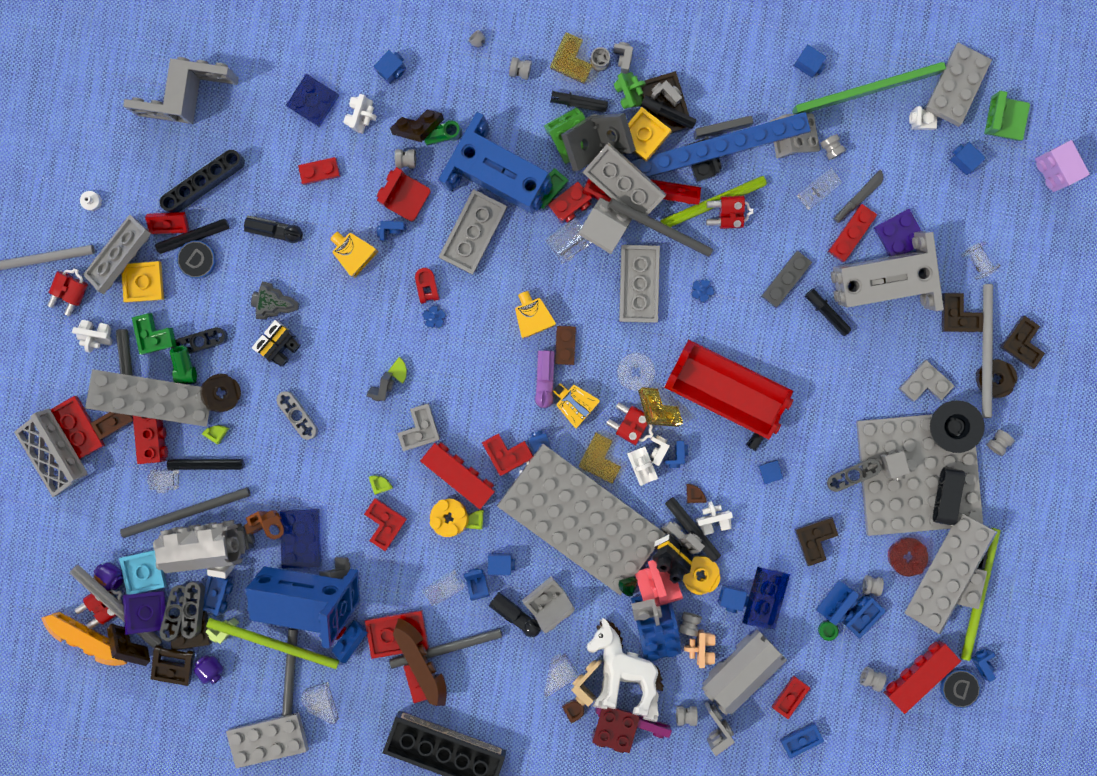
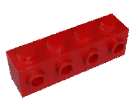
M133 416L137 464L166 461L168 448L165 446L166 429L163 427V420Z
M442 442L440 444L434 443L420 462L477 508L481 509L495 492L493 488L495 485L486 478L485 480L481 479L478 476L480 473L472 466L470 468L466 467L463 464L465 461L460 456L450 454L448 452L450 449Z
M940 640L934 642L928 647V651L924 655H920L914 660V664L910 668H906L901 672L900 677L896 681L889 683L883 693L900 711L906 714L953 670L961 660L945 643Z

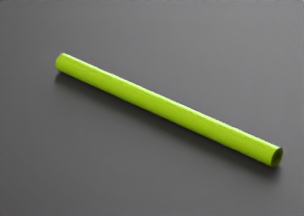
M991 528L997 531V534L989 546L986 565L983 569L987 571L980 606L979 609L972 608L961 653V659L967 661L971 660L1001 530Z
M209 618L206 625L208 628L336 669L339 663L337 659L219 620Z

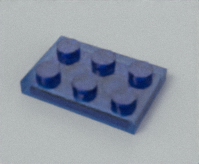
M319 509L280 510L282 518L280 521L284 528V533L281 536L282 568L320 567Z
M757 567L742 623L775 630L790 574Z

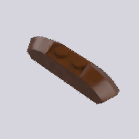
M398 618L393 636L429 704L445 706L447 698L445 679L442 673L435 674L437 672L436 667L432 661H428L426 648L423 644H419L423 640L422 635L410 623Z

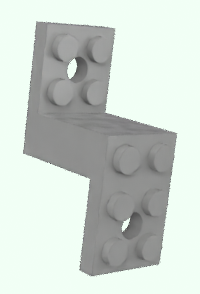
M184 57L170 58L164 101L151 100V103L144 102L141 98L132 97V100L124 99L123 107L140 117L193 124L200 80L237 85L238 77L228 68V65L223 63L211 65L204 60L191 62Z

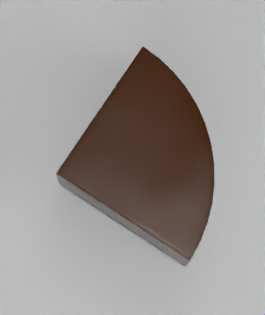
M686 484L687 503H707L706 497L700 488L692 484Z

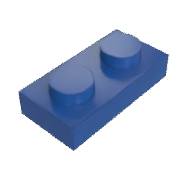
M353 620L332 649V652L340 662L346 664L368 632L360 622Z
M815 723L780 739L790 759L824 742Z

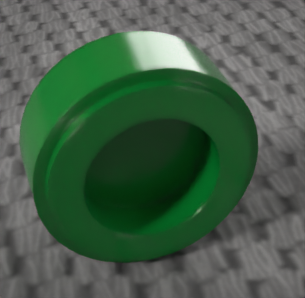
M828 620L820 623L818 627L820 637L826 641H832L838 636L839 630L837 625L835 626Z

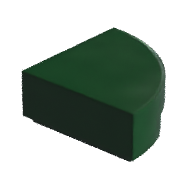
M634 577L619 580V590L626 596H633L638 580Z

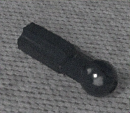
M247 215L244 222V232L284 240L289 243H297L303 236L301 228L297 225H288Z
M500 592L490 602V608L520 628L527 637H536L540 633L541 628L537 620L530 618L522 612L521 608Z

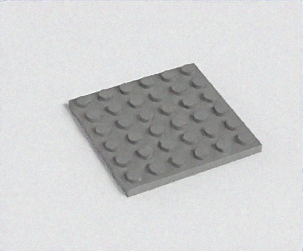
M933 414L856 421L860 462L875 458L881 463V471L878 475L862 481L866 535L951 529V525L933 522L932 517L939 477L943 467L963 470L965 472L959 513L961 512L983 524L976 446L962 453L949 452L939 447L930 433V420ZM902 450L905 453L910 474L905 475L904 479L898 481L886 478L880 455ZM869 462V467L863 469V465L860 466L864 477L868 476L865 472L869 470L876 472L875 469L878 467L877 464H872V462Z

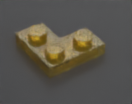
M565 32L550 65V69L585 84L593 65L576 58L583 39Z
M642 387L638 391L647 424L679 427L683 424L679 407L662 405L658 389Z
M595 432L578 467L613 484L621 466L604 458L612 440Z

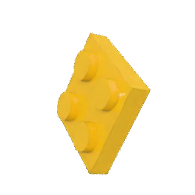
M643 107L628 123L636 149L634 152L646 162L672 133L670 128Z
M160 261L127 264L123 273H121L123 302L164 300L162 264Z

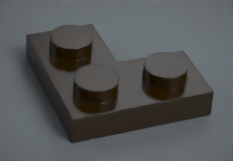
M427 109L416 121L401 117L390 130L392 135L423 142L444 118L442 113Z
M964 293L942 294L944 310H942V332H983V313L964 312Z
M1021 316L1000 348L1030 369H1035L1045 355L1043 351L1030 343L1040 326L1026 316Z
M828 517L795 529L807 566L826 561L821 542L839 536L833 518Z
M110 624L107 628L112 658L147 666L150 662L148 647L131 643L130 636L125 634V627Z

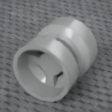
M598 47L591 54V66L598 72L606 70L610 62V53L606 48Z
M512 57L509 76H520L522 79L528 80L532 61H521L517 57Z
M838 134L820 143L822 148L827 151L826 156L829 160L846 151L845 147L839 142Z
M396 149L395 166L399 169L403 167L416 168L415 149H409L405 152L402 149Z
M999 429L995 433V440H990L986 445L994 453L1003 456L1006 453V448L1012 446L1015 440L1009 434Z
M683 612V623L679 627V632L689 636H698L699 630L697 625L701 623L702 617L693 613Z
M868 666L864 668L860 676L861 685L865 687L870 686L877 692L883 689L886 682V674L874 672V669Z
M677 706V726H683L684 724L697 726V707L690 706L689 708H684L683 706Z

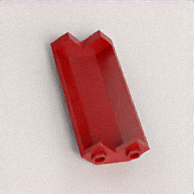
M689 339L664 387L768 440L773 433H778L781 427L779 423L780 417L784 410H789L793 403V399H791L793 390Z

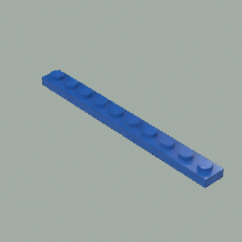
M803 112L652 155L647 162L642 158L630 162L647 177H652L811 132L807 114Z

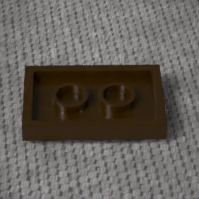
M676 71L644 80L646 85L642 88L644 93L642 95L643 99L645 95L651 97L653 93L651 90L659 82L663 84L667 80L672 87L676 86L680 90L682 96L680 103L674 107L662 93L655 100L663 101V104L689 116ZM646 109L670 128L672 133L689 129L659 114L656 116V113Z

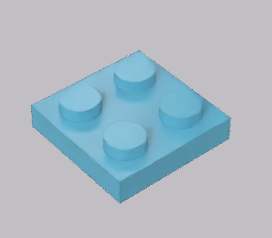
M155 550L119 558L127 595L167 586L163 570L156 568Z

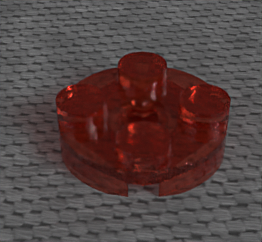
M910 537L898 539L889 548V564L897 573L903 576L919 575L924 571L928 563L927 548L920 541ZM910 552L912 559L906 562L907 560L903 556Z

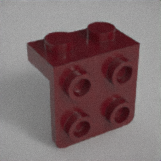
M607 707V709H601L596 729H593L592 743L599 747L612 748L620 753H630L639 716L617 708L611 709Z

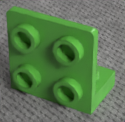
M999 91L991 96L984 134L1021 141L1024 138L1030 103L1008 99V92Z
M577 107L544 125L546 132L552 138L565 164L569 163L570 160L561 135L585 119L584 114Z

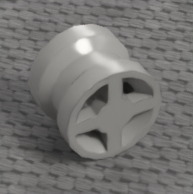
M866 575L862 585L863 594L868 595L872 593L880 597L883 591V578L877 577L875 579Z

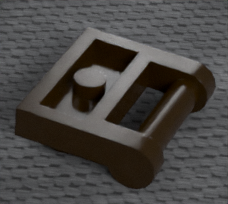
M203 611L200 634L188 639L183 637L180 630L178 638L171 642L172 650L212 644L206 633L208 629L206 627L208 622L207 611ZM171 615L169 617L171 619H176L179 616L175 617L174 615ZM167 621L170 624L169 635H174L175 632L172 631V626L177 623ZM189 627L188 630L193 632L194 628Z
M156 645L153 651L150 679L189 686L195 652L166 649L163 646ZM161 656L183 659L185 664L161 660Z

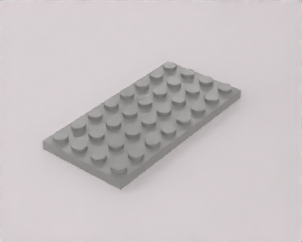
M545 444L540 446L497 504V507L620 596L622 592L619 590V580L635 577V574L638 573L655 550V541L666 535L665 532Z

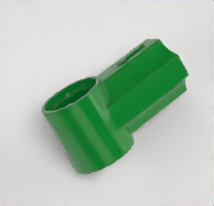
M453 120L440 124L425 138L426 146L449 140L456 141L461 137L462 129ZM450 127H457V132L454 135H448Z
M184 346L172 348L169 352L173 364L172 375L174 383H196L197 372L195 366L191 364L188 348Z

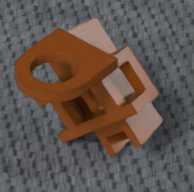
M276 510L269 512L257 511L246 517L247 524L244 527L247 535L250 533L252 535L264 529L265 534L270 539L275 540L279 539L284 533V528L280 521L282 518ZM271 525H276L279 528L278 535L271 534L269 530Z

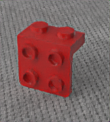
M396 167L394 171L391 170L386 178L388 182L385 187H381L378 191L377 201L382 206L413 222L430 195L431 190L405 175L401 169Z

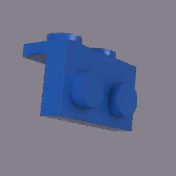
M213 576L207 577L203 611L213 613L215 617L226 612L228 602H226L227 596L231 594L234 586L232 583L233 577L227 576L226 579Z
M838 580L818 605L816 611L836 626L845 619V613L849 608H853L857 604V598L860 595Z
M862 596L858 600L857 606L845 613L846 617L842 623L860 639L886 610L872 596Z

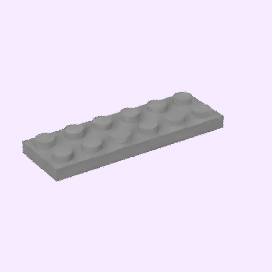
M92 369L85 409L207 427L210 411L201 400V387Z
M960 512L955 526L951 527L909 603L905 614L936 633L941 634L996 536L997 531Z

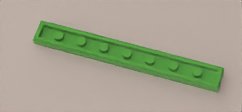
M944 62L811 100L796 105L792 112L793 114L809 113L941 74L946 69Z

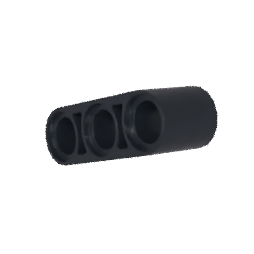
M942 468L934 504L933 522L955 526L965 482V472L963 470Z

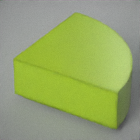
M398 357L388 372L393 373L392 376L402 384L407 377V368L403 359Z
M221 425L212 426L204 430L202 435L218 445L230 428Z
M377 475L369 476L374 495L393 489L392 484L386 478Z
M477 510L471 513L466 528L483 529L484 510Z

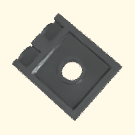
M625 113L589 116L561 135L573 171H579L591 163L608 142L621 154L632 153L636 150Z

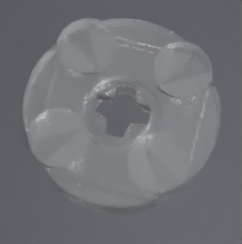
M640 353L628 354L621 359L617 368V377L620 384L632 391L644 390L649 387L656 373L651 359ZM633 367L641 369L639 377L631 375Z

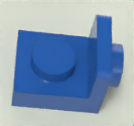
M380 221V226H377V237H380V241L386 242L387 231H389V234L400 235L401 232H406V224L398 221Z
M542 430L531 433L532 437H529L528 440L533 456L542 444L551 449L547 432L542 433Z
M981 649L975 653L971 660L982 678L991 682L996 677L993 673L995 670L988 660L996 655L989 649Z

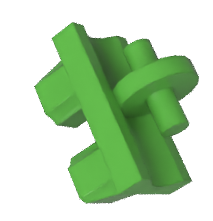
M633 72L620 73L617 75L618 80L613 85L617 92H624L625 97L621 99L622 107L624 109L640 107L643 101L642 95L644 93L642 88L646 85L645 81H638L637 76H634Z

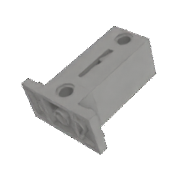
M920 231L914 233L912 244L916 252L833 267L831 280L832 283H835L836 291H834L835 302L844 307H853L921 294L920 301L925 309L933 311L944 310L933 232Z

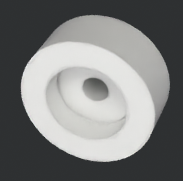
M86 191L80 197V204L86 210L96 211L101 207L102 199L99 194L93 191Z

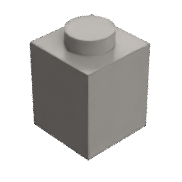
M897 450L880 455L886 478L898 481L904 479L905 475L910 474L904 451Z

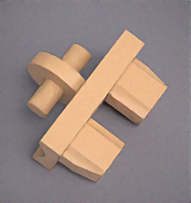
M698 629L697 645H695V639L691 638L690 645H685L684 651L689 652L690 659H695V652H697V665H699V668H705V665L715 664V653L705 652V646H715V635Z

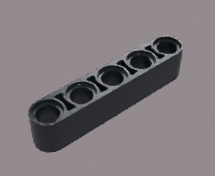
M227 150L165 193L160 198L161 208L170 213L182 211L242 169L245 164L244 157L235 150ZM237 156V162L231 164V158ZM221 167V173L215 175V169ZM202 178H205V184L203 186H200L199 181ZM190 189V194L184 197V191ZM174 199V206L169 208V201Z

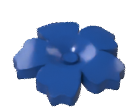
M706 279L701 280V282L697 280L693 282L692 289L694 291L691 292L692 297L695 299L700 298V302H706L709 296H712L714 293L712 286H709L710 281Z
M434 305L429 308L430 312L424 311L422 315L424 320H427L425 325L428 328H433L434 325L437 328L442 327L444 321L441 319L446 317L445 312L442 310L438 311V306Z

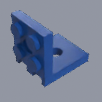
M642 596L631 598L632 603L643 601ZM672 602L660 606L662 618H659L660 625L656 626L654 617L636 621L643 659L656 661L660 658L675 657L682 654L679 629Z

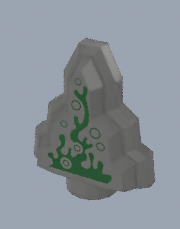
M262 281L259 292L254 291L252 294L251 306L256 307V319L267 320L269 316H277L281 312L291 313L299 309V303L292 297L284 296L281 290L273 288L271 283Z

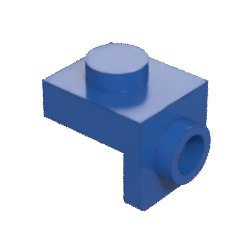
M675 440V459L664 460V464H669V468H680V464H685V456H688V444H685L683 440Z
M471 569L468 573L464 574L471 601L490 596L486 575L482 569Z

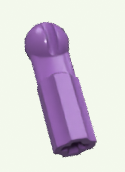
M538 351L535 403L540 408L550 407L554 400L552 391L555 351Z

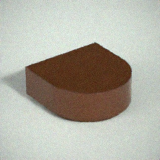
M576 699L562 705L571 724L583 717L584 706Z

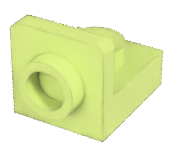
M232 618L229 621H224L225 623L234 626H237L240 623L235 618ZM211 628L206 630L209 639L215 643L221 644L229 636V634Z

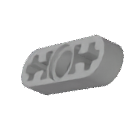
M281 392L277 396V404L303 439L315 438L318 428L293 393ZM283 396L290 397L288 401L291 404V406H294L296 404V407L291 408L289 412L287 411V409H289L290 406L287 403H282V401L284 400ZM295 410L302 412V419L299 421H295L292 417ZM306 419L308 421L304 423L306 427H312L313 429L311 436L309 434L305 435L306 429L303 425L298 426V424L303 423Z

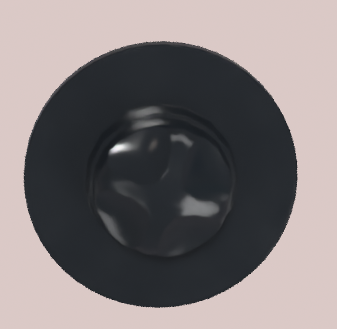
M959 400L949 401L939 406L933 413L930 420V433L935 443L942 449L953 453H962L973 449L981 441L984 434V420L979 410L972 404Z

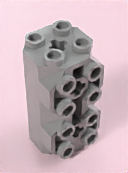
M234 520L223 521L222 523H207L205 525L197 524L185 528L183 526L160 531L161 535L153 542L156 568L163 570L164 573L232 566L242 563L243 558H240V556L245 554L246 551L244 533L237 531L236 528L238 526L234 524Z
M757 629L752 635H746L736 645V650L724 662H719L709 672V677L702 683V689L712 702L716 700L718 708L725 715L728 713L732 715L787 659Z

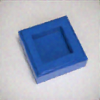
M778 460L758 466L764 484L783 479Z

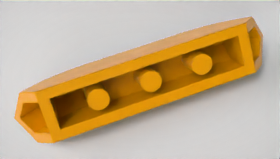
M61 612L41 617L47 631L58 641L66 640L68 645L83 649L85 654L94 655L95 661L101 664L111 666L127 664V661L112 658L108 637L93 629H89L84 624Z

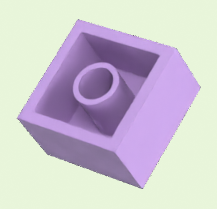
M1072 140L1035 158L1036 166L1043 173L1046 179L1045 183L1052 192L1067 187L1090 175Z

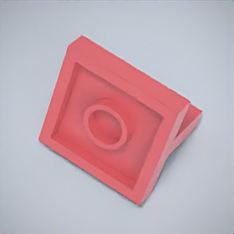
M654 560L648 561L649 568L639 570L635 574L643 601L654 599L656 606H661L683 599L679 584L669 580L670 574L668 572H660Z

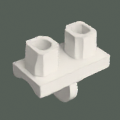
M359 94V97H351L349 105L354 109L353 115H345L344 124L363 134L365 126L369 125L370 120L376 121L377 118L376 115L372 114L374 107H372L373 101L362 94Z
M81 320L78 328L73 327L72 333L76 334L77 339L80 340L79 345L84 346L85 352L91 353L94 348L99 349L100 344L112 345L113 340L110 337L111 327L108 324L100 323L97 331H93L94 325L92 322Z
M645 446L627 453L640 486L658 479Z
M711 501L708 502V508L702 509L703 515L709 513L710 515L697 518L696 523L700 526L704 535L714 533L712 526L714 522H719L721 531L731 529L730 518H733L732 512L728 510L715 513L721 511L722 508L721 505L714 506Z

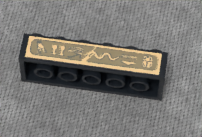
M398 711L382 752L442 776H499L506 756V750L402 711Z

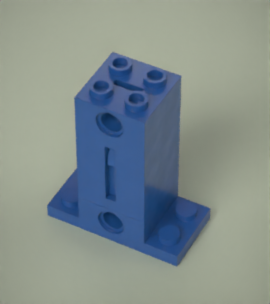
M476 112L438 180L445 189L452 192L454 188L459 186L460 177L463 176L531 214L539 211L543 204L542 199L544 195H548L553 186L549 172L486 139L489 125L484 115Z
M264 566L256 574L253 581L247 585L245 590L250 621L317 632L322 640V647L330 649L360 602L358 570L350 569L343 579Z

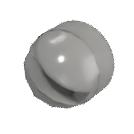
M477 30L468 41L473 46L479 48L482 46V43H485V36L480 30Z

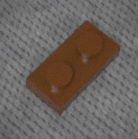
M557 326L555 364L574 365L576 327Z
M109 412L90 424L99 439L103 440L132 423L133 416Z

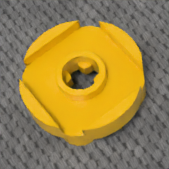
M455 499L438 501L430 513V526L437 534L443 537H454L461 534L466 529L469 521L466 507ZM452 513L451 517L454 520L447 523L445 515Z
M693 556L690 573L684 575L682 581L690 592L703 595L717 588L720 582V571L717 564L712 562L709 557ZM704 570L705 579L701 578L698 580L697 571Z

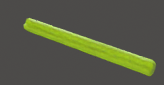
M760 176L699 203V205L691 206L660 220V222L669 227L675 226L714 209L707 208V201H720L722 196L746 195L766 186V179L764 176Z

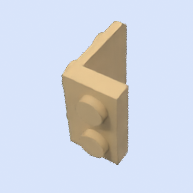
M601 659L592 661L585 669L587 673L579 675L572 683L574 687L571 691L576 695L575 699L582 706L586 704L589 707L597 698L584 683L603 663Z

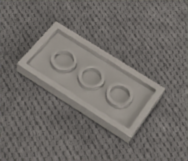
M957 43L925 110L958 127L962 125L992 59Z
M609 142L582 172L610 198L647 216L666 196L664 191Z
M473 189L439 258L474 275L508 207Z
M129 215L85 271L84 277L98 292L105 294L112 287L116 278L123 273L130 260L136 256L141 246L147 242L151 233L136 218Z
M621 245L619 322L658 323L660 246Z
M299 712L231 728L226 731L235 768L292 756L309 750Z

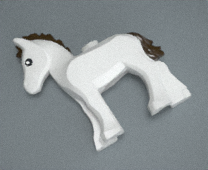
M602 618V620H599L600 625L596 626L597 632L593 639L587 644V650L591 653L604 649L602 690L596 698L593 707L616 709L620 681L635 682L639 684L643 695L639 704L634 707L633 714L643 716L644 720L657 722L659 716L657 703L659 694L657 691H663L664 687L661 683L663 679L660 669L651 661L639 658L636 653L627 652V654H624L622 651L623 638L620 636L621 631L618 630V627H615L614 623Z

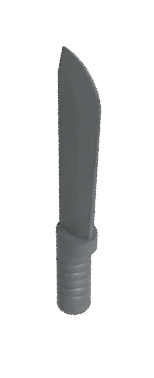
M879 170L833 218L837 223H840L850 211H853L882 183V171Z

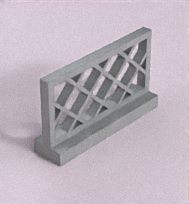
M46 409L31 415V419L14 433L51 496L55 497L79 479L86 477L88 473L51 410ZM23 431L29 432L28 439H26ZM35 435L39 436V444L34 442ZM34 447L38 449V456L34 452ZM44 451L49 453L48 460L44 459ZM44 464L48 465V472L45 471ZM54 468L58 469V476L54 475ZM53 480L58 482L57 490L53 484Z

